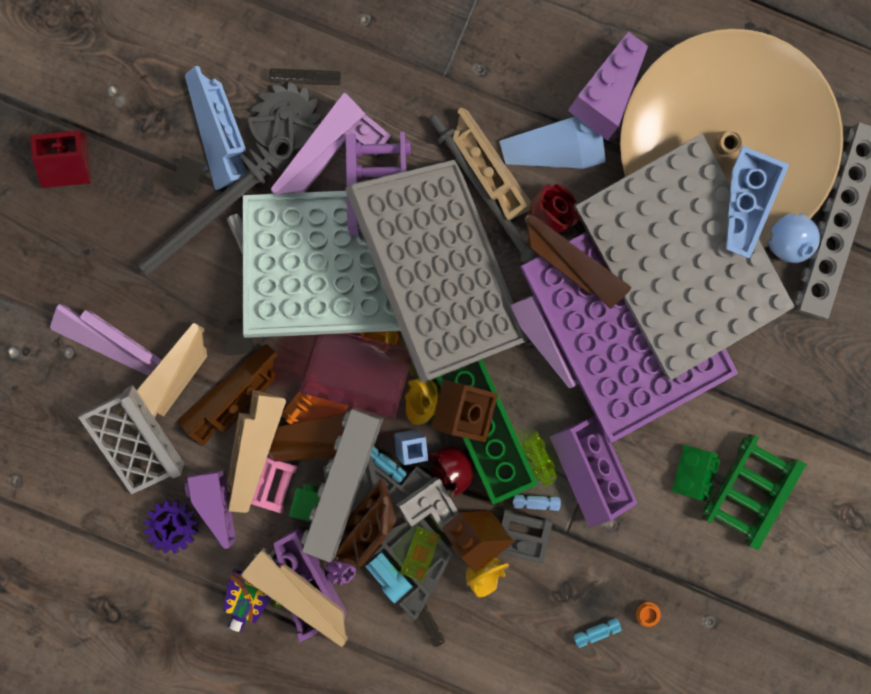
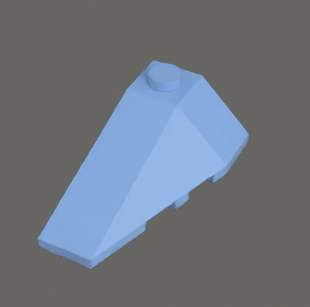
M577 117L565 119L499 141L505 165L585 169L606 163L603 137Z
M741 147L732 169L726 239L727 250L750 259L790 164L748 147Z

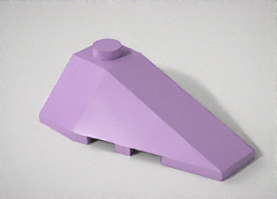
M534 294L510 305L520 328L568 388L579 384Z

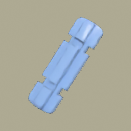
M516 494L513 496L512 505L514 508L521 509L523 507L537 510L549 508V510L558 511L560 510L561 500L559 497L547 498L546 496L533 495L524 497V495Z

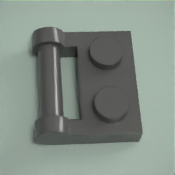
M504 509L501 524L514 543L500 554L543 564L552 520L546 518L540 520L512 513V510ZM509 523L542 530L541 537L509 530Z

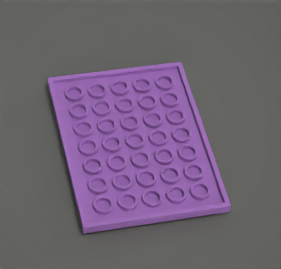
M587 231L569 240V242L606 268ZM539 256L520 266L609 443L622 438L738 374L725 348L673 380H667L623 298L610 309L593 291L591 294H587Z

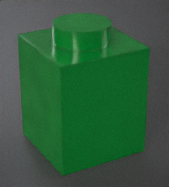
M304 483L303 486L296 488L289 517L312 522L309 520L310 514L314 506L318 507L320 497H317L318 486Z

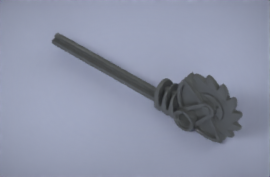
M292 82L288 83L287 90L280 85L273 84L274 93L264 92L259 94V97L264 102L258 103L251 109L253 113L258 115L256 117H248L250 130L260 143L256 142L259 149L254 152L249 148L252 155L248 158L243 154L240 156L248 166L247 173L138 264L146 275L153 272L255 184L266 183L265 176L273 177V169L280 171L283 167L289 166L318 126L315 124L322 118L321 114H314L318 106V99L309 101L310 96L307 87H304L299 93L297 87ZM288 147V152L285 155H278L281 148Z

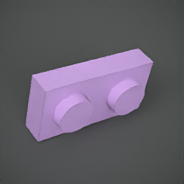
M366 114L347 131L350 134H356V140L361 142L362 145L387 144L392 138L388 132Z

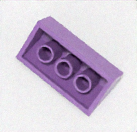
M596 416L585 419L550 436V440L588 527L609 522L638 504L612 443L608 442Z

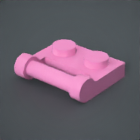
M267 457L251 504L283 513L285 508L283 503L292 475L296 473L298 466L283 461L274 462ZM278 468L284 471L274 502H271L267 498L276 469Z

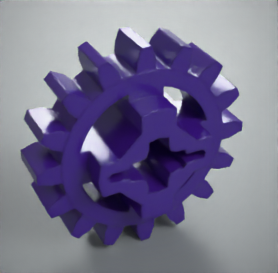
M169 500L164 501V507L161 504H156L155 509L157 512L149 511L148 515L151 519L144 521V524L149 525V529L145 530L144 534L151 535L147 542L155 541V550L164 547V554H167L170 548H172L174 554L178 553L179 546L183 550L187 549L186 542L193 543L195 539L191 535L197 534L199 531L193 528V525L199 522L198 520H192L195 511L188 513L186 511L188 504L186 503L180 507L179 500H175L173 505H171ZM169 511L166 519H158L163 512ZM180 514L185 518L186 523H183ZM173 522V526L176 527L172 532H170V527H167V524ZM156 530H159V532L163 536L162 539L159 537ZM176 535H185L181 541L173 543Z

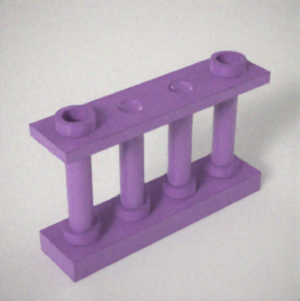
M400 132V143L369 145H361V142H357L356 134H346L347 187L358 183V180H362V178L385 177L406 172V156L411 155L410 141L405 140V132ZM401 153V166L362 168V165L357 164V157H362V155ZM347 195V227L349 236L359 235L360 225Z

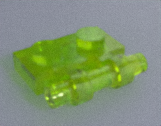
M534 431L528 434V437L524 440L523 450L526 457L531 459L535 466L533 471L536 479L541 481L543 486L546 487L553 484L557 478L554 469L555 464L545 450L546 444L544 439H540L538 432Z

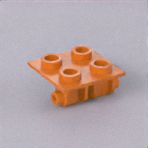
M310 376L281 416L289 424L343 414L349 405Z

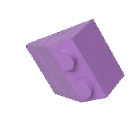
M225 470L188 477V482L185 483L186 496L191 498V503L224 549L230 548L236 543L232 512L228 511L229 493L226 487Z

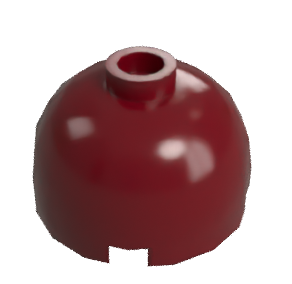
M546 184L532 198L530 213L557 233L569 230L579 221V216L573 207L576 202L574 196L568 189L559 184L554 186Z
M445 447L428 455V463L433 460L434 467L431 468V472L434 478H439L446 491L449 490L451 493L449 495L450 498L456 497L469 487L473 478L472 467H474V463L468 454L464 455L462 451L454 447Z

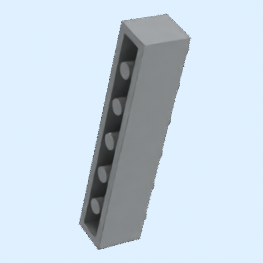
M357 408L351 409V412H346L342 422V426L345 427L343 435L338 436L334 445V450H337L334 460L330 459L326 468V473L329 474L327 481L321 484L317 497H320L318 507L314 506L310 514L309 520L312 521L310 530L306 529L302 537L301 544H304L303 553L327 562L335 559L384 418Z

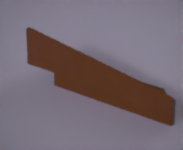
M534 215L526 216L525 222L528 227L529 249L587 294H591L593 291L608 308L612 309L632 289L631 286Z
M268 344L262 346L178 419L180 426L202 446L207 443L217 428L225 433L238 419L239 413H244L251 406L252 391L264 392L275 380L276 372L273 369L274 358L277 357V353Z
M345 414L278 426L268 457L274 462L335 457L337 450H334V445L338 436L343 435L345 427L342 426Z

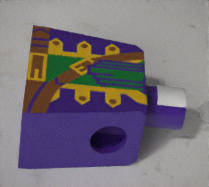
M235 568L230 575L223 611L232 614L228 627L234 631L242 632L246 621L256 623L271 597L241 576L244 571Z

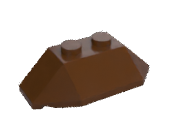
M380 478L349 516L334 561L362 567L394 526L396 514L385 479Z

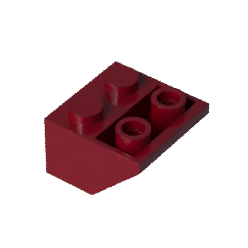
M76 130L30 135L32 160L43 189L92 184L86 134Z

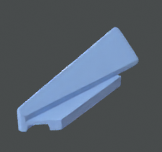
M194 66L185 74L214 188L219 190L233 185L247 173L239 155L246 152V148L222 84L215 78L209 80L201 73L199 66Z

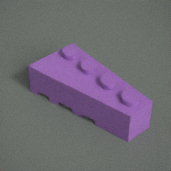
M630 32L620 41L568 110L607 141L619 126L648 48L646 44Z
M301 527L273 543L280 568L283 564H286L344 610V616L347 615V611L331 581L326 578L327 574L319 559L302 552L304 544H301L304 531ZM292 613L298 630L299 643L319 633L314 627Z

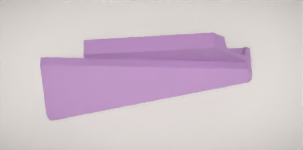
M346 93L342 94L273 185L271 191L275 196L292 192L305 193L345 144L346 134H350L347 131L365 116V113Z
M59 304L50 325L51 330L147 376L162 361V359L92 311L85 310L80 316L66 305Z

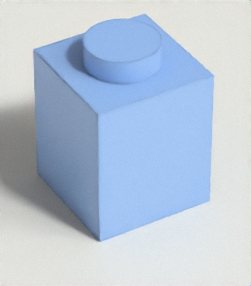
M419 430L394 433L396 457L404 465L428 461L426 437Z

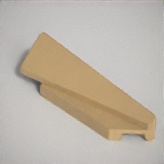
M460 108L458 110L457 130H454L453 140L491 199L495 200L498 198L507 220H511L529 211L531 201L468 110Z
M193 323L137 389L138 394L154 418L157 413L165 416L207 358L202 334L205 331L203 327L196 323ZM122 407L117 415L124 416L125 409ZM127 424L135 430L139 431L136 426Z

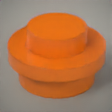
M644 602L638 606L636 619L641 625L652 627L660 620V609L654 603Z

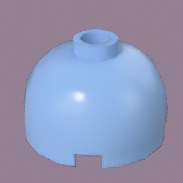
M791 213L778 220L771 230L773 234L771 241L768 239L769 248L776 256L785 262L799 263L807 260L815 253L820 243V234L816 224L805 214L794 215Z

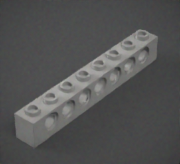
M860 122L849 128L845 135L844 141L847 144L845 151H842L839 171L832 186L830 198L827 197L823 205L822 211L825 212L823 220H820L817 225L820 243L815 253L810 257L808 268L805 267L801 274L800 280L803 284L801 290L796 292L793 304L796 305L795 312L820 320L829 319L871 186V126ZM857 146H860V147L863 148V150H864V156H863V157H860V156L857 155V153H856V147H857ZM849 169H853L857 173L856 181L849 177ZM842 192L849 195L850 201L848 204L842 201ZM835 215L841 217L843 222L841 227H837L834 224ZM828 238L835 242L833 251L829 250L826 246ZM821 261L825 262L828 266L826 274L821 273L819 270ZM814 284L819 286L821 290L818 298L811 292Z

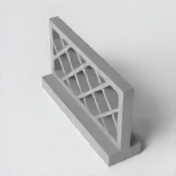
M133 385L125 388L122 394L79 414L78 418L131 495L170 476L174 479L182 474L183 460ZM121 403L125 409V415L120 416L109 413L111 406ZM93 415L105 417L103 426L92 424L89 417ZM112 419L122 422L120 431L105 428L107 420ZM125 423L136 426L139 430L138 435L124 433ZM108 434L118 437L116 446L106 444L102 439L103 435ZM121 438L134 441V450L120 448ZM138 443L149 445L152 450L151 455L136 452ZM117 453L131 456L130 464L119 463L116 459ZM134 458L149 461L147 469L133 467ZM151 462L161 464L165 471L161 473L149 471ZM130 472L143 475V481L134 485L129 478Z

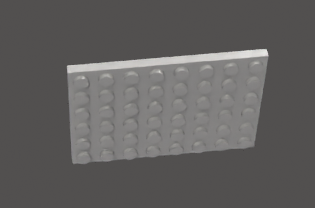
M703 134L694 137L573 206L607 270L632 287L623 299L667 380L670 381L795 307L759 239L750 259L726 249L731 186Z
M457 160L356 183L345 188L421 383L528 341L510 306L514 303Z

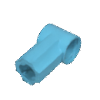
M382 552L365 566L382 585V590L393 603H397L414 588L410 580L401 571H398Z

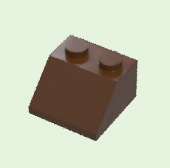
M443 380L431 429L486 442L498 394Z
M491 510L460 512L441 527L461 558L475 573L514 543Z

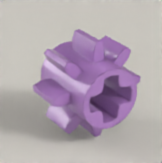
M334 560L326 563L325 570L329 572L326 578L333 583L342 585L343 583L350 582L355 576L356 569L350 564Z

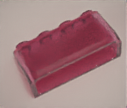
M351 333L316 334L299 392L395 419L412 358L409 351L404 348Z

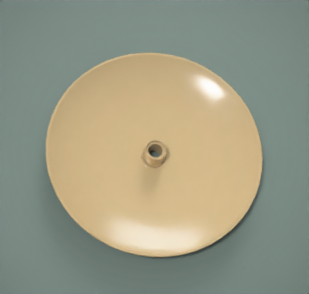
M725 29L703 33L677 44L664 53L649 67L634 88L628 101L621 127L620 150L625 177L700 134H703L730 186L732 169L742 146L790 164L758 238L763 248L769 246L768 239L771 241L773 236L771 230L779 219L791 213L794 215L803 213L811 219L819 210L835 182L843 149V128L840 110L833 91L821 71L807 56L789 43L762 32L746 29ZM727 136L734 139L732 149H727L724 145V140Z

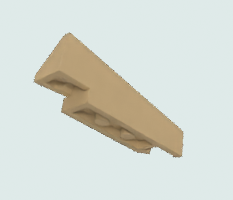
M253 390L250 413H239L226 483L227 492L230 493L228 511L243 513L249 511L286 400L282 397Z
M262 550L242 573L241 576L339 646L343 647L348 640L344 626V610L286 564L279 568Z

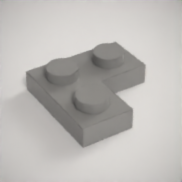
M437 477L396 504L409 526L412 527L430 514L438 530L443 532L441 527L459 514L442 482Z

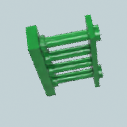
M749 434L748 437L745 436L738 447L740 452L713 500H709L702 511L704 516L702 519L712 523L714 517L745 534V538H747L745 543L759 551L807 464L794 458L791 461H783L757 446L756 443L759 437ZM750 453L781 470L783 475L779 482L773 483L744 467ZM738 475L769 491L771 496L768 502L760 504L733 489L732 485ZM726 496L756 512L759 518L755 525L749 526L722 511L720 507Z

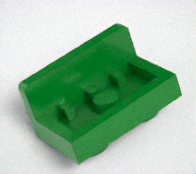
M684 445L671 492L706 501L713 491L712 479L714 473L719 469V454Z

